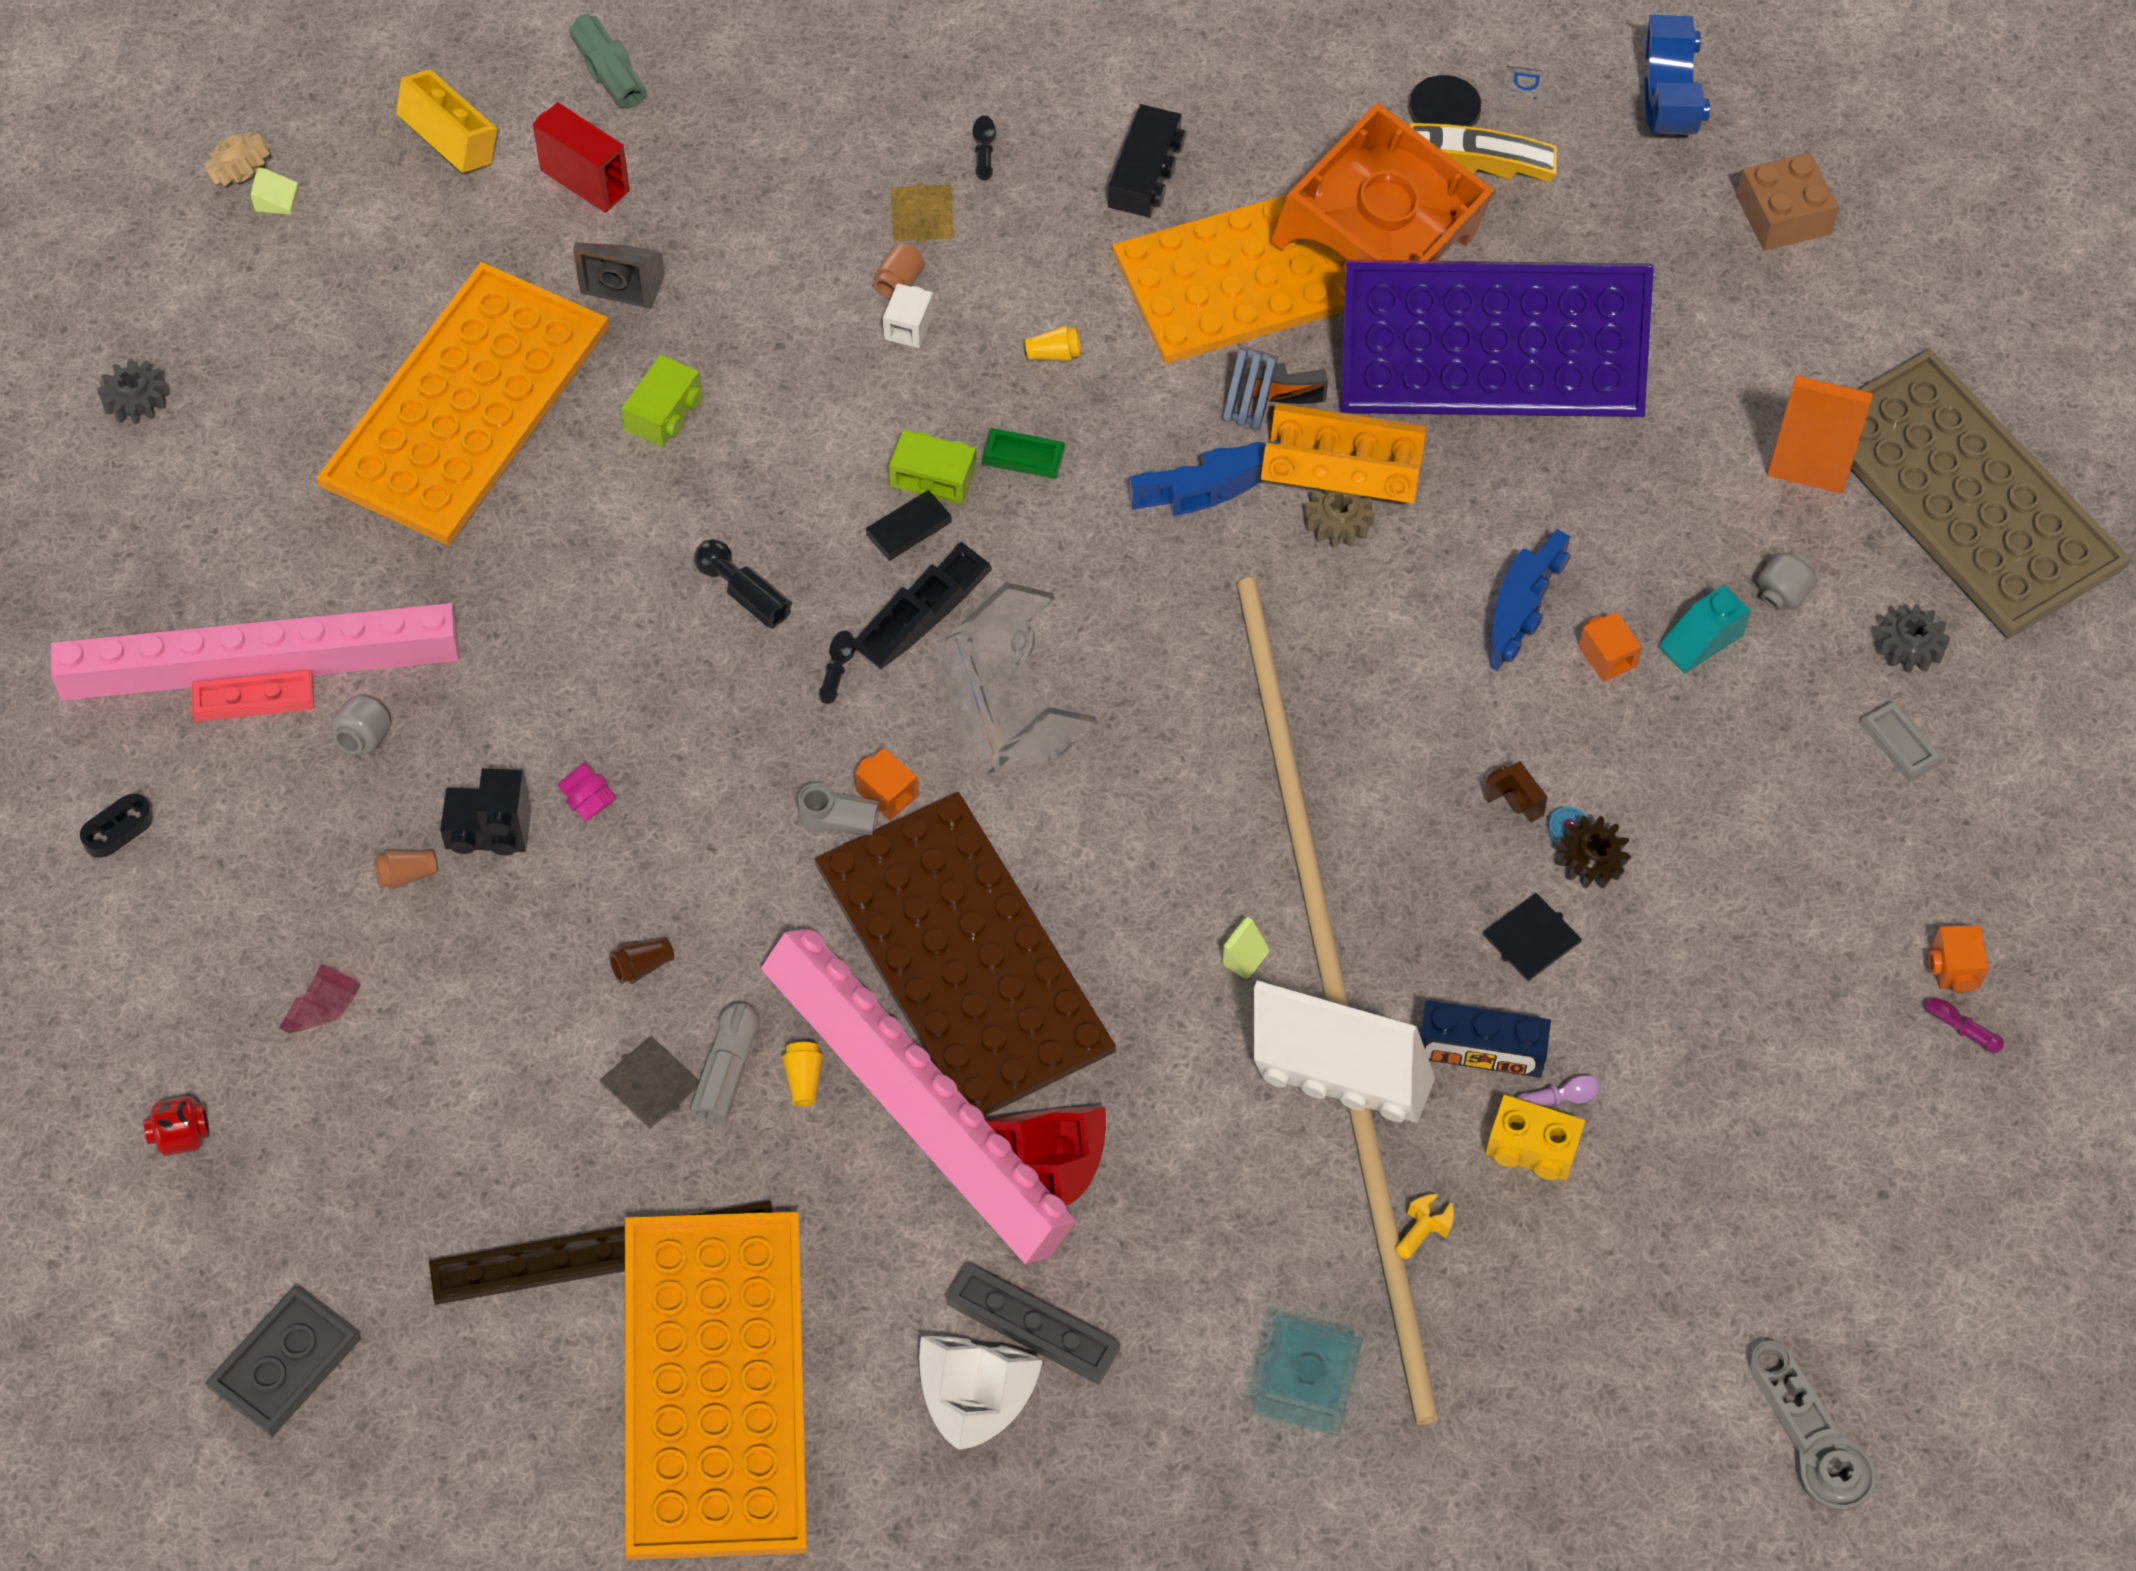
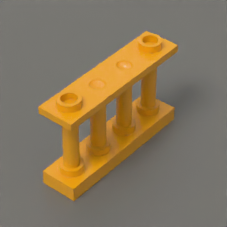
M1276 403L1270 442L1278 441V444L1266 442L1261 480L1414 504L1427 426Z

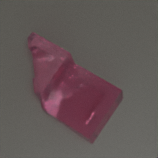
M321 964L302 999L295 998L279 1028L286 1033H293L339 1020L355 997L361 984Z

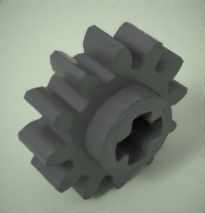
M129 359L127 367L123 369L119 365L113 364L115 373L113 376L102 374L101 378L104 386L97 388L105 413H115L117 422L123 421L127 415H130L132 422L137 424L140 414L144 413L146 417L152 419L154 418L152 407H165L163 396L169 394L166 382L164 381L161 369L152 370L149 361L146 360L140 367H136L133 359Z
M1919 604L1914 605L1911 613H1907L1906 609L1901 605L1898 606L1895 616L1886 613L1876 638L1878 641L1883 642L1880 654L1888 655L1892 653L1891 665L1896 666L1900 661L1906 662V670L1908 672L1913 670L1915 663H1919L1920 667L1925 671L1929 670L1932 661L1940 663L1950 641V637L1943 634L1947 623L1943 621L1934 623V610L1927 612L1926 615L1920 614Z

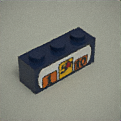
M1426 1000L1420 1037L1429 1061L1541 1078L1547 1058L1551 1019Z

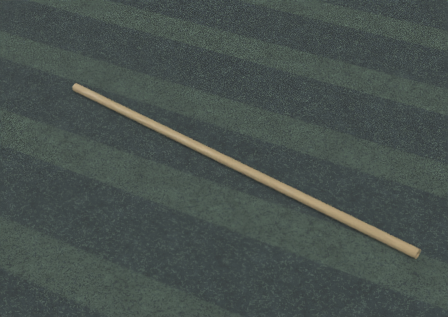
M1248 577L1241 579L1237 585L1324 993L1327 1001L1349 1007L1257 581L1255 578ZM1349 1108L1416 1423L1418 1425L1435 1423L1438 1420L1404 1259L1396 1253V1247L1400 1241L1372 1111L1369 1108H1364L1363 1111Z

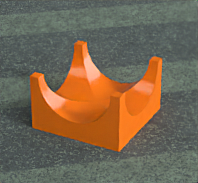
M1377 102L1288 193L1271 242L1283 251L1292 240L1311 239L1331 247L1347 260L1437 261L1456 241L1467 246L1475 237L1495 190Z

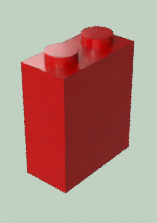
M556 102L551 108L542 112L536 118L532 125L539 166L542 172L604 213H607L630 191L625 151L622 143L559 102Z

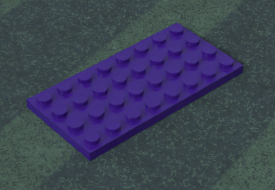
M1346 260L1341 413L1645 417L1654 266L1652 263Z

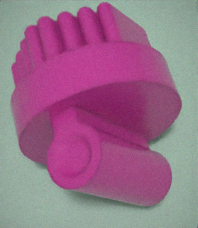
M587 762L582 763L558 783L561 791L568 797L566 803L573 812L576 811L584 822L597 815L616 799V796L608 787L609 783L602 774L597 776Z

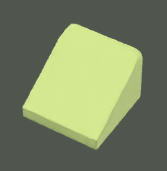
M258 167L251 190V199L255 212L292 214L299 186L298 182L268 169Z
M1249 917L1244 918L1224 944L1222 959L1223 966L1245 979L1250 978L1269 953L1265 940L1254 921Z

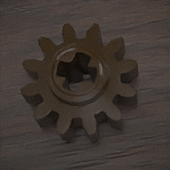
M1586 816L1580 818L1577 827L1569 824L1563 832L1565 838H1562L1556 846L1559 851L1566 852L1558 862V865H1570L1572 867L1568 875L1569 880L1575 879L1578 875L1583 876L1584 888H1588L1594 879H1597L1599 886L1602 888L1607 886L1611 878L1618 880L1624 873L1622 866L1626 865L1631 859L1629 853L1621 851L1627 845L1629 839L1625 837L1617 839L1615 834L1619 829V825L1614 824L1609 829L1605 828L1603 816H1599L1593 825L1590 824Z

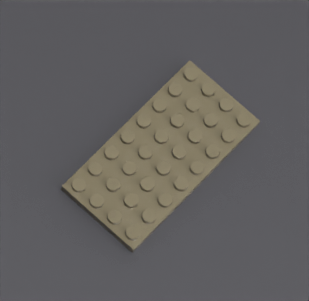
M1931 349L1859 389L1873 393V397L1851 469L2008 639L2128 568L2131 558Z

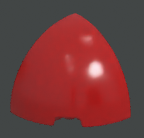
M1105 1106L1042 1110L987 1121L998 1135H1001L1010 1143L1012 1151L1022 1162L1035 1170L1039 1180L1052 1195L1061 1199L1066 1206L1075 1202L1093 1180L1101 1160L1105 1142Z

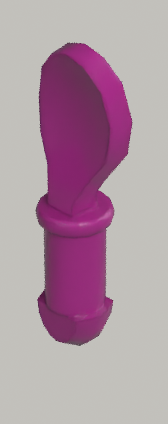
M1940 998L1926 999L1924 1008L1959 1030V1035H1965L1992 1053H1997L2003 1049L2004 1041L1999 1034H1994L1975 1023L1971 1017L1964 1020L1957 1008L1946 1000Z

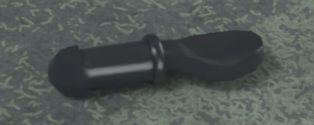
M984 115L978 117L974 122L973 137L974 141L978 144L975 147V152L977 153L976 175L980 180L986 181L993 174V168L991 167L993 147L990 144L996 138L997 131L993 120L989 116Z
M846 630L836 634L830 644L831 663L826 665L825 678L822 688L819 690V698L824 704H831L836 700L841 676L845 673V668L842 665L853 658L856 651L851 646L855 639Z

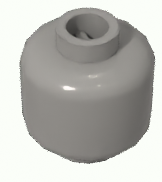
M1790 551L1789 554L1777 553L1758 577L1759 587L1763 591L1761 595L1762 600L1776 610H1780L1782 606L1788 609H1797L1817 583V578L1814 574L1816 570L1814 564L1796 551Z
M359 695L351 697L344 703L332 719L330 728L336 745L342 751L353 755H365L373 752L390 730L391 721L388 712L380 701Z

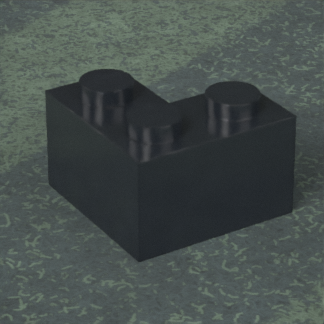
M482 768L479 789L446 788L440 827L445 849H451L460 854H469L474 850L492 851L503 856L512 855L515 852H526L532 810L523 770Z

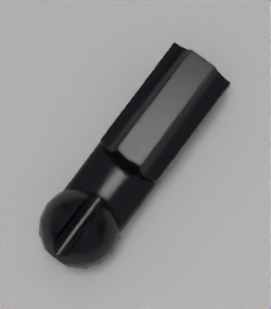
M716 539L705 540L699 544L694 553V563L701 573L711 577L721 576L728 582L727 593L767 627L774 629L778 624L787 619L791 613L790 608L793 602L753 568L745 566L739 569L733 564L732 552L727 544Z

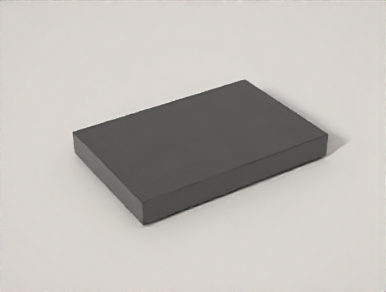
M294 1285L205 1384L208 1389L269 1436L273 1437L361 1340V1336L357 1331Z

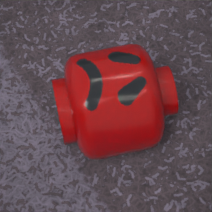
M189 1096L155 1103L151 1109V1118L143 1120L148 1145L156 1143L157 1149L164 1156L196 1151L202 1146L203 1138L209 1137V1124L203 1104L197 1105L196 1101Z

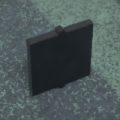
M1537 893L1483 932V936L1502 954V961H1508L1528 982L1582 942V938L1563 920V914L1561 912L1556 913Z

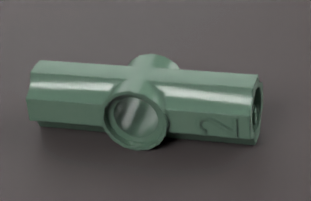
M586 13L577 17L573 25L569 27L570 36L584 55L587 68L591 76L595 77L593 79L596 83L602 82L619 108L630 109L639 105L643 98L647 96L646 87L632 69L628 53L623 44L618 39L613 41L597 16H590Z

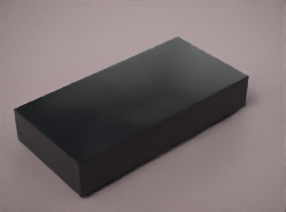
M927 490L867 527L866 536L888 561H891L952 523V518L946 508Z

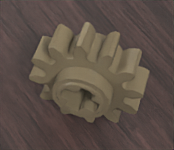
M1314 490L1312 502H1308L1306 505L1307 529L1310 531L1319 529L1317 539L1319 542L1327 537H1331L1333 547L1339 545L1340 539H1345L1348 545L1354 546L1355 534L1366 539L1369 526H1373L1375 515L1371 511L1373 500L1372 498L1361 499L1362 495L1325 490V494H1323L1321 491Z

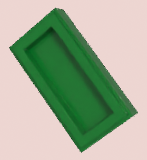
M991 428L982 457V465L1057 479L1065 452V442Z

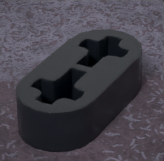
M128 794L88 820L80 830V840L85 851L92 857H107L146 831L153 821V812L149 802L142 795ZM132 809L135 812H140L141 815L134 819L132 816L127 817L126 812ZM99 832L102 836L106 835L107 839L101 843L97 839L94 840L93 835Z

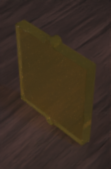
M919 183L918 186L891 187L893 241L920 240V242L925 243L927 240L954 239L951 185L925 186L923 183Z

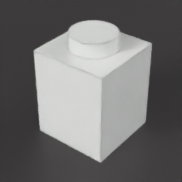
M897 283L883 316L884 339L920 348L934 315L933 292L926 291L917 286L910 287Z

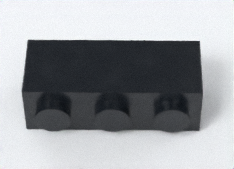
M1143 104L1139 105L1109 183L1108 208L1150 218L1155 205H1162L1166 192V185L1163 184L1165 178H1172L1176 166V157L1173 156L1175 151H1182L1186 139V130L1181 129V113Z

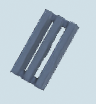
M1242 346L1239 349L1222 420L1228 422L1231 420L1237 421V424L1242 426L1247 424L1255 430L1261 428L1279 356ZM1251 357L1253 359L1240 412H1237L1235 408L1247 358ZM1261 361H1265L1267 366L1255 415L1251 416L1248 413Z

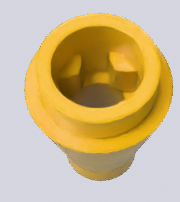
M1066 324L1040 335L1025 338L1029 361L1054 360L1073 362L1074 357L1082 356L1077 326L1068 328Z
M796 1042L788 1044L786 1046V1054L782 1056L793 1106H814L817 1104V1090L824 1055L819 1053V1045L816 1043Z

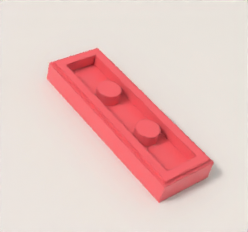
M312 670L192 682V716L194 722L315 709L314 676Z

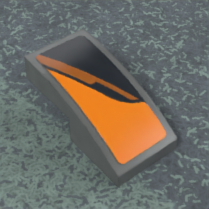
M1277 363L1268 401L1284 404L1326 402L1328 378L1325 369L1287 374L1285 363ZM1267 365L1260 366L1253 398L1259 399ZM1247 368L1246 384H1247V380H1248L1250 368Z

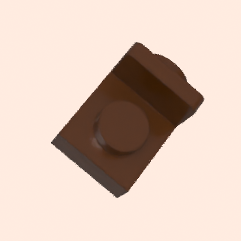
M1521 761L1510 767L1501 766L1488 776L1484 792V798L1488 803L1507 794L1512 808L1519 814L1523 812L1530 823L1544 816L1548 797Z

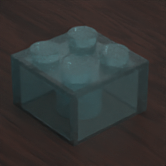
M1278 1316L1256 1395L1254 1414L1340 1436L1360 1358L1363 1338Z

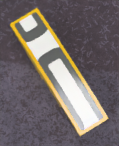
M1409 124L1411 128L1473 174L1479 169L1505 179H1512L1516 172L1543 181H1551L1556 175L1557 146L1520 135L1484 128L1449 124Z

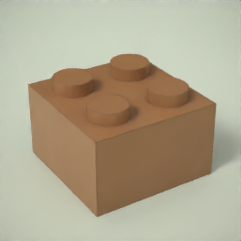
M1811 152L1742 169L1736 197L1763 251L1832 235L1839 206Z

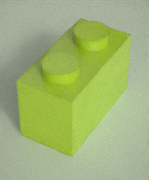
M660 354L621 408L624 430L664 447L671 436L676 437L680 433L684 424V418L690 409L695 410L702 401L704 391L701 388L700 372Z
M903 429L889 464L890 487L917 494H922L929 490L937 499L963 505L977 470L976 448L960 441L952 442L932 437L924 432H912Z

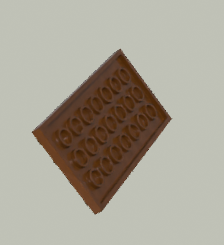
M956 792L873 831L872 836L864 835L815 858V866L923 1049L929 1054L930 1060L943 1075L955 1082L957 1090L971 1105L977 1107L984 1117L1116 1052L1114 1041L960 792Z

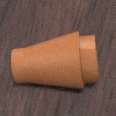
M384 850L383 855L374 856L375 872L380 888L390 887V890H394L428 875L437 874V864L433 850Z

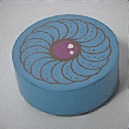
M1564 807L1555 811L1550 818L1548 835L1552 842L1557 845L1562 838H1565L1563 832L1569 824L1577 827L1580 818L1586 816V814L1573 807Z

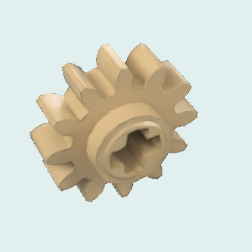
M248 132L243 137L241 135H233L221 141L215 147L214 152L209 154L211 159L205 162L204 165L214 184L221 182L223 186H226L230 181L239 183L256 174L257 168L265 163L263 158L268 156L270 152L259 133L252 135L251 132Z

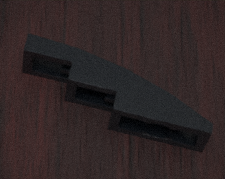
M961 541L938 567L931 564L909 590L902 587L851 643V646L881 670L912 647L963 601L992 570L990 563Z

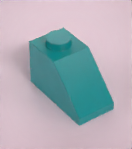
M1724 584L1696 602L1659 644V649L1683 674H1686L1742 637L1751 610Z

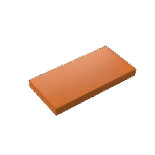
M1795 375L1767 476L1843 494L1869 412L1873 393Z

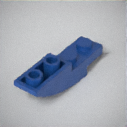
M1273 441V442H1268V443L1278 444V441ZM1255 442L1247 446L1216 448L1212 451L1202 452L1201 466H1182L1175 470L1149 471L1140 475L1130 476L1129 499L1132 510L1170 504L1172 515L1178 516L1210 508L1233 499L1263 481L1261 480L1266 443Z
M1556 529L1537 555L1523 548L1512 563L1503 581L1497 599L1490 635V667L1498 671L1505 660L1512 662L1516 658L1522 647L1521 639L1525 634L1533 635L1543 619V615L1539 613L1542 598L1550 585V580L1548 579L1554 572L1560 574L1569 562L1571 554L1567 550L1570 536L1559 529Z

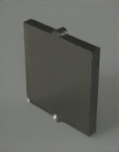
M652 1036L646 1039L629 1055L623 1054L621 1056L622 1061L600 1079V1083L649 1129L672 1110H679L680 1103L695 1091L700 1083L688 1069Z

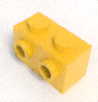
M1503 1095L1489 1138L1486 1155L1493 1157L1495 1162L1505 1167H1516L1518 1165L1534 1170L1537 1176L1546 1180L1562 1179L1567 1181L1586 1120Z

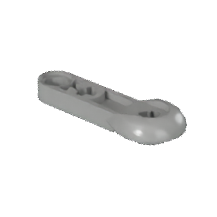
M1765 1341L1757 1345L1750 1360V1370L1765 1398L1799 1451L1801 1479L1806 1492L1815 1502L1828 1509L1845 1511L1857 1508L1870 1498L1876 1487L1877 1472L1872 1459L1860 1446L1839 1432L1790 1351L1783 1344L1776 1341ZM1762 1355H1774L1781 1360L1783 1368L1777 1372H1768L1760 1366L1758 1359ZM1789 1377L1785 1388L1782 1382ZM1787 1390L1793 1398L1802 1397L1799 1407L1793 1402H1784ZM1833 1466L1838 1471L1846 1470L1848 1472L1844 1482L1839 1476L1833 1478L1830 1476Z

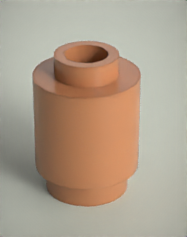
M910 244L894 245L875 272L874 287L884 297L891 299L897 283L911 287L925 266L920 251Z

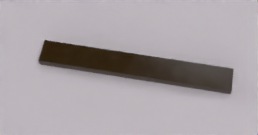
M771 1201L691 1215L773 1213ZM625 1226L430 1260L429 1267L434 1303L438 1305L624 1272Z

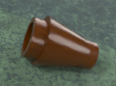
M664 937L653 941L618 945L617 950L609 954L612 971L620 984L625 982L634 984L665 963L673 961L674 952L671 943Z

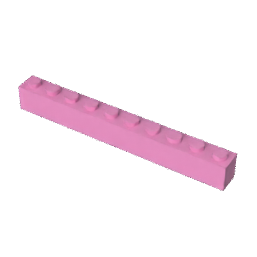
M452 603L51 643V678L61 701L192 688V682L302 670H312L313 675L459 661L458 627Z
M811 928L785 932L760 969L1026 1265L1049 1258L1077 1222L1067 1211L1064 1202L1057 1196L1052 1195L1039 1180L1035 1170L1022 1162L1012 1151L1010 1143L992 1129L984 1120L982 1112L963 1097L957 1090L955 1082L943 1075L930 1060L929 1054L923 1048L917 1046L904 1032L902 1024L897 1019L891 1017L878 1003L875 994L869 989L864 988L852 974L851 968L844 961L838 959L826 946V942L820 934Z

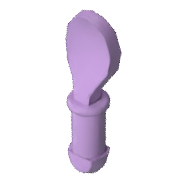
M1576 1076L1569 1079L1558 1089L1556 1086L1551 1085L1548 1089L1529 1094L1526 1092L1522 1093L1517 1099L1542 1107L1549 1105L1557 1106L1560 1104L1561 1099L1576 1104L1587 1103L1597 1096L1599 1083L1592 1076Z

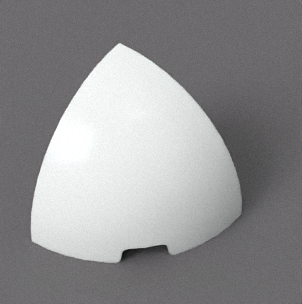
M921 1336L919 1356L921 1384L929 1413L940 1433L958 1450L977 1446L999 1434L1016 1418L1027 1403L1037 1383L1043 1360L1026 1352L1003 1345L988 1348L982 1345H975L970 1339Z

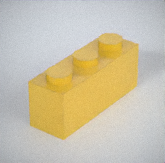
M431 69L401 78L396 114L462 173L492 163L497 127Z

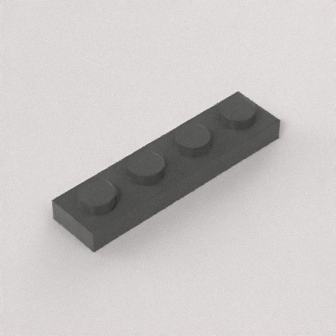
M969 1263L947 1297V1305L1098 1385L1120 1351V1342Z

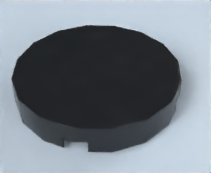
M1437 75L1428 77L1418 83L1410 95L1409 115L1413 123L1472 127L1480 119L1481 98L1477 89L1468 81L1456 76Z

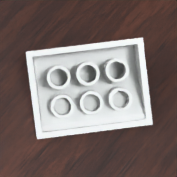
M1258 980L1256 981L1254 986V1061L1266 1082L1277 1087H1286L1287 1084L1301 1088L1305 1094L1317 1099H1324L1325 1096L1339 1099L1342 1104L1354 1110L1363 1111L1364 1108L1379 1111L1383 1117L1394 1122L1401 1123L1406 1119L1418 1123L1435 1076L1417 1026Z

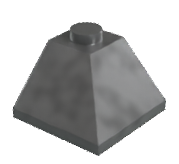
M575 242L573 251L581 294L648 309L652 308L665 276L661 252L629 245Z

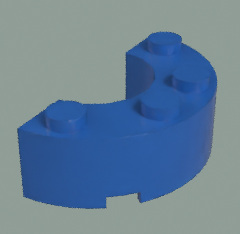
M1649 15L1645 59H1648L1649 62L1648 77L1644 78L1646 122L1648 131L1651 134L1696 135L1700 129L1701 122L1709 120L1710 100L1704 99L1702 84L1693 82L1694 53H1699L1701 44V33L1694 29L1693 16Z

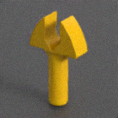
M1438 1194L1426 1195L1411 1202L1407 1215L1415 1218L1416 1223L1396 1247L1397 1255L1402 1259H1409L1431 1232H1437L1447 1239L1454 1219L1452 1203L1447 1206L1443 1214L1430 1217V1210L1434 1206Z

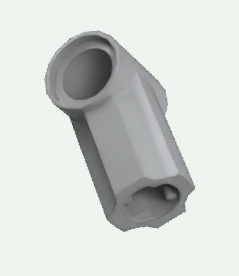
M811 783L802 788L798 795L799 822L806 831L811 833H822L829 829L862 836H872L878 823L880 801L833 793L825 784ZM814 806H821L824 809L819 811H813L809 808Z

